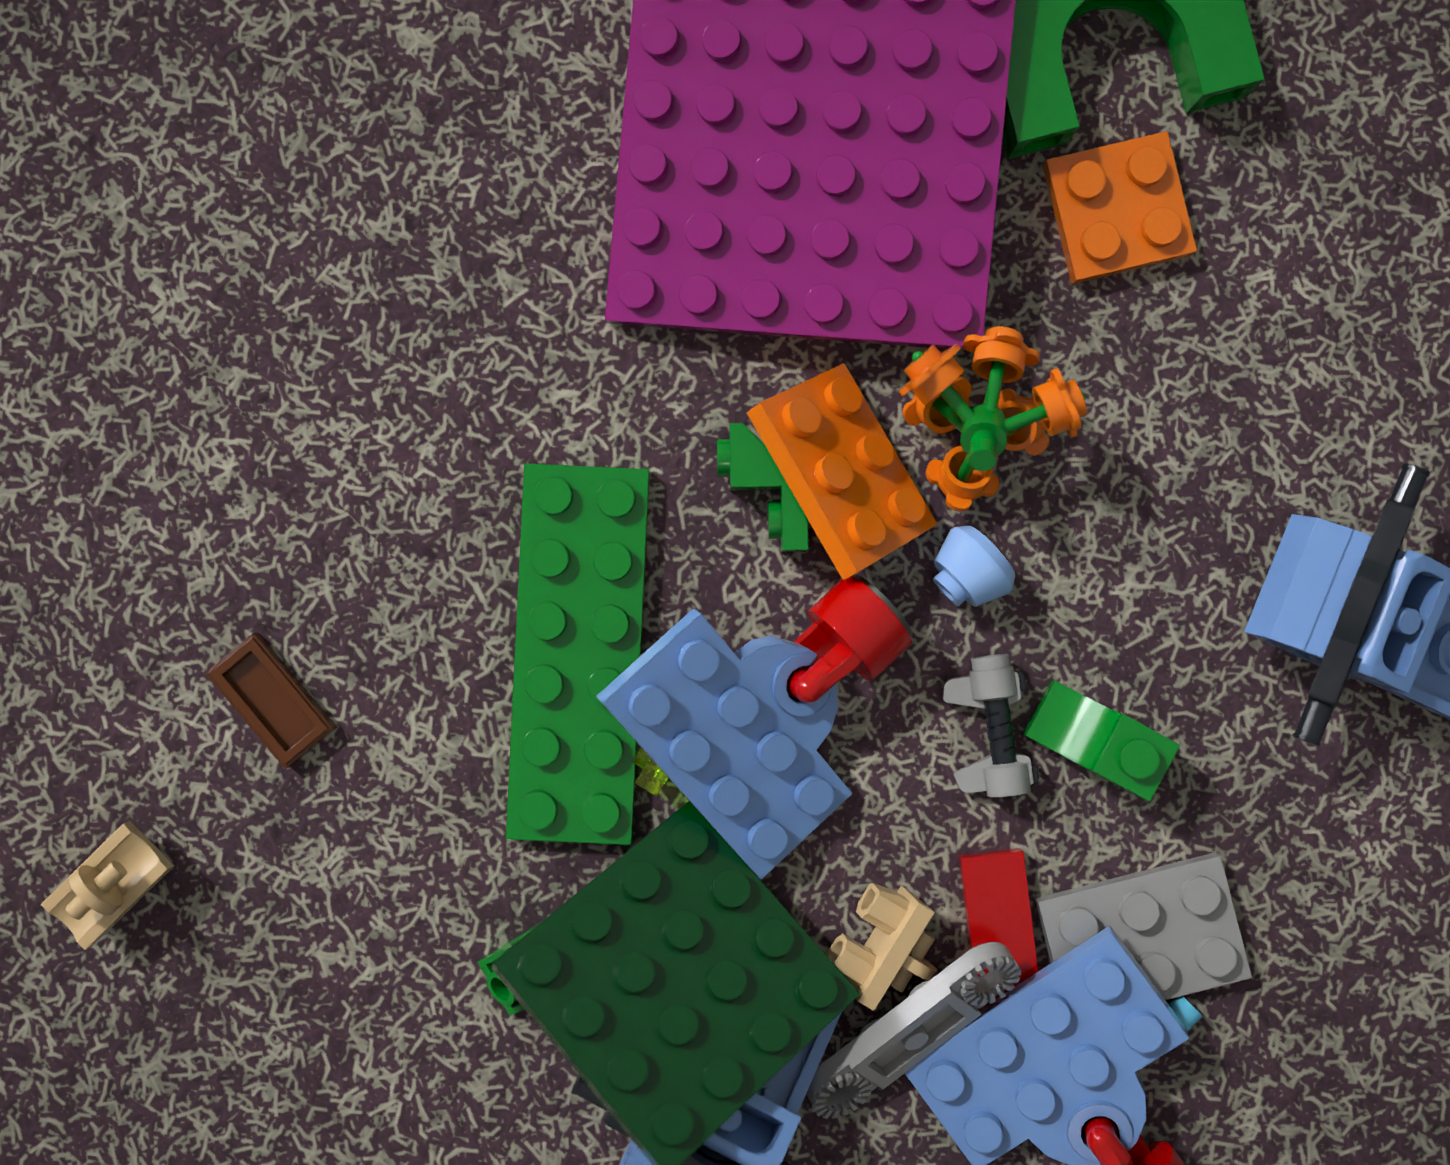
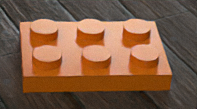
M845 363L774 395L746 412L843 580L938 525Z

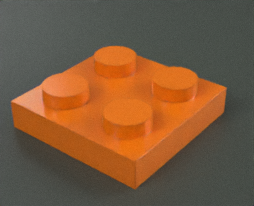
M1168 131L1047 159L1042 165L1071 285L1190 257L1197 252Z

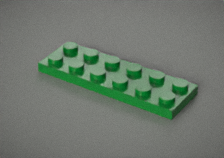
M524 463L506 839L618 845L632 844L637 742L596 696L641 656L650 483L649 469Z

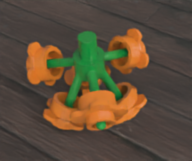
M992 327L986 330L985 336L972 334L964 338L963 348L974 353L972 370L979 377L988 380L984 404L976 405L972 408L969 407V396L972 390L971 384L966 378L960 376L964 369L953 357L961 349L957 343L942 353L935 345H932L925 352L916 351L912 355L913 362L903 370L911 380L898 392L902 396L911 390L914 393L912 401L906 403L903 407L902 415L904 420L911 426L923 423L937 434H944L955 428L961 432V446L954 447L948 451L943 461L937 459L930 461L925 470L927 480L939 486L946 496V505L954 511H967L972 501L981 496L992 497L997 493L1000 482L998 477L992 472L996 463V456L1001 454L1004 449L1010 451L1025 449L1029 455H1039L1049 446V438L1045 431L1050 436L1066 431L1068 436L1073 438L1078 436L1077 430L1082 428L1080 418L1087 416L1085 393L1080 390L1074 379L1065 382L1057 368L1050 370L1051 378L1047 379L1046 383L1032 388V398L1019 396L1010 388L1001 390L1002 383L1020 380L1023 377L1025 366L1038 364L1040 353L1035 349L1027 347L1023 343V335L1012 328Z

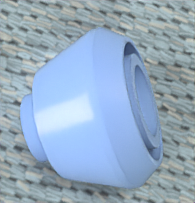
M972 526L953 527L934 560L939 573L933 578V581L941 592L956 606L967 601L974 607L1009 594L1013 590L1015 572L1004 555L976 528Z

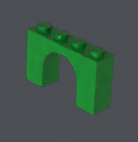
M1016 0L1002 137L1007 160L1066 145L1080 127L1063 65L1062 39L1067 26L1079 17L1093 11L1103 9L1128 11L1148 21L1160 33L1170 53L1186 114L1245 99L1265 78L1244 0Z

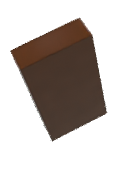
M252 633L205 673L285 769L290 768L338 728L259 633Z

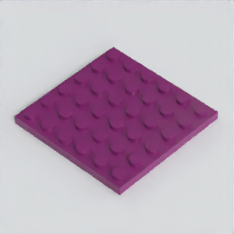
M633 0L605 321L611 324L913 347L930 348L932 345H935L936 348L950 349L957 343L961 348L960 350H965L963 342L966 336L972 334L983 336L1016 0Z

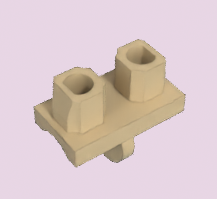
M129 821L123 823L40 905L48 913L63 922L73 933L77 943L86 950L103 937L174 865Z
M870 883L858 902L856 913L865 921L876 926L865 945L842 933L839 937H836L826 956L860 993L856 998L857 1001L874 1011L889 986L899 992H903L914 974L928 981L935 976L938 970L924 958L935 940L924 929L935 912L920 901L918 895L902 885L896 892L881 885Z

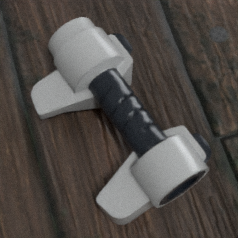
M1009 654L971 658L972 671H970V676L953 677L946 680L943 685V700L946 703L984 708L985 716H987L986 724L989 729L988 738L991 754L956 770L954 777L957 786L965 793L986 791L988 797H1007L1031 792V786L1035 785L1039 779L1038 767L1034 764L1031 765V760L1028 756L1016 752L1009 706L1021 700V691L1026 688L1025 676L1022 672L1014 670V667L1010 666Z

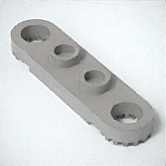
M999 942L984 943L970 949L931 980L917 985L910 992L908 998L882 1018L875 1019L865 1025L856 1038L819 1065L806 1093L818 1117L822 1115L823 1118L827 1119L831 1115L833 1119L838 1118L840 1111L843 1116L848 1115L847 1108L849 1107L854 1111L859 1108L857 1102L864 1104L867 1101L865 1096H870L871 1091L878 1086L885 1089L982 1015L979 1009L985 1006V1004L996 1002L995 997L997 995L1001 999L1007 996L1004 990L1012 991L1015 988L1013 983H1018L1020 980L1018 975H1021V970L1009 949ZM987 968L989 972L985 974L983 970Z

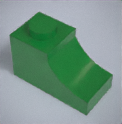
M1055 680L1050 681L1022 733L1026 737L1123 790L1149 802L1180 747V744L1125 714L1114 711Z

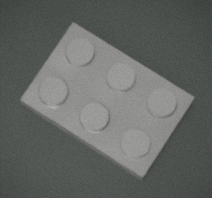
M1216 853L1034 898L1051 963L1106 927L1111 926L1165 1000L1252 978L1222 859Z

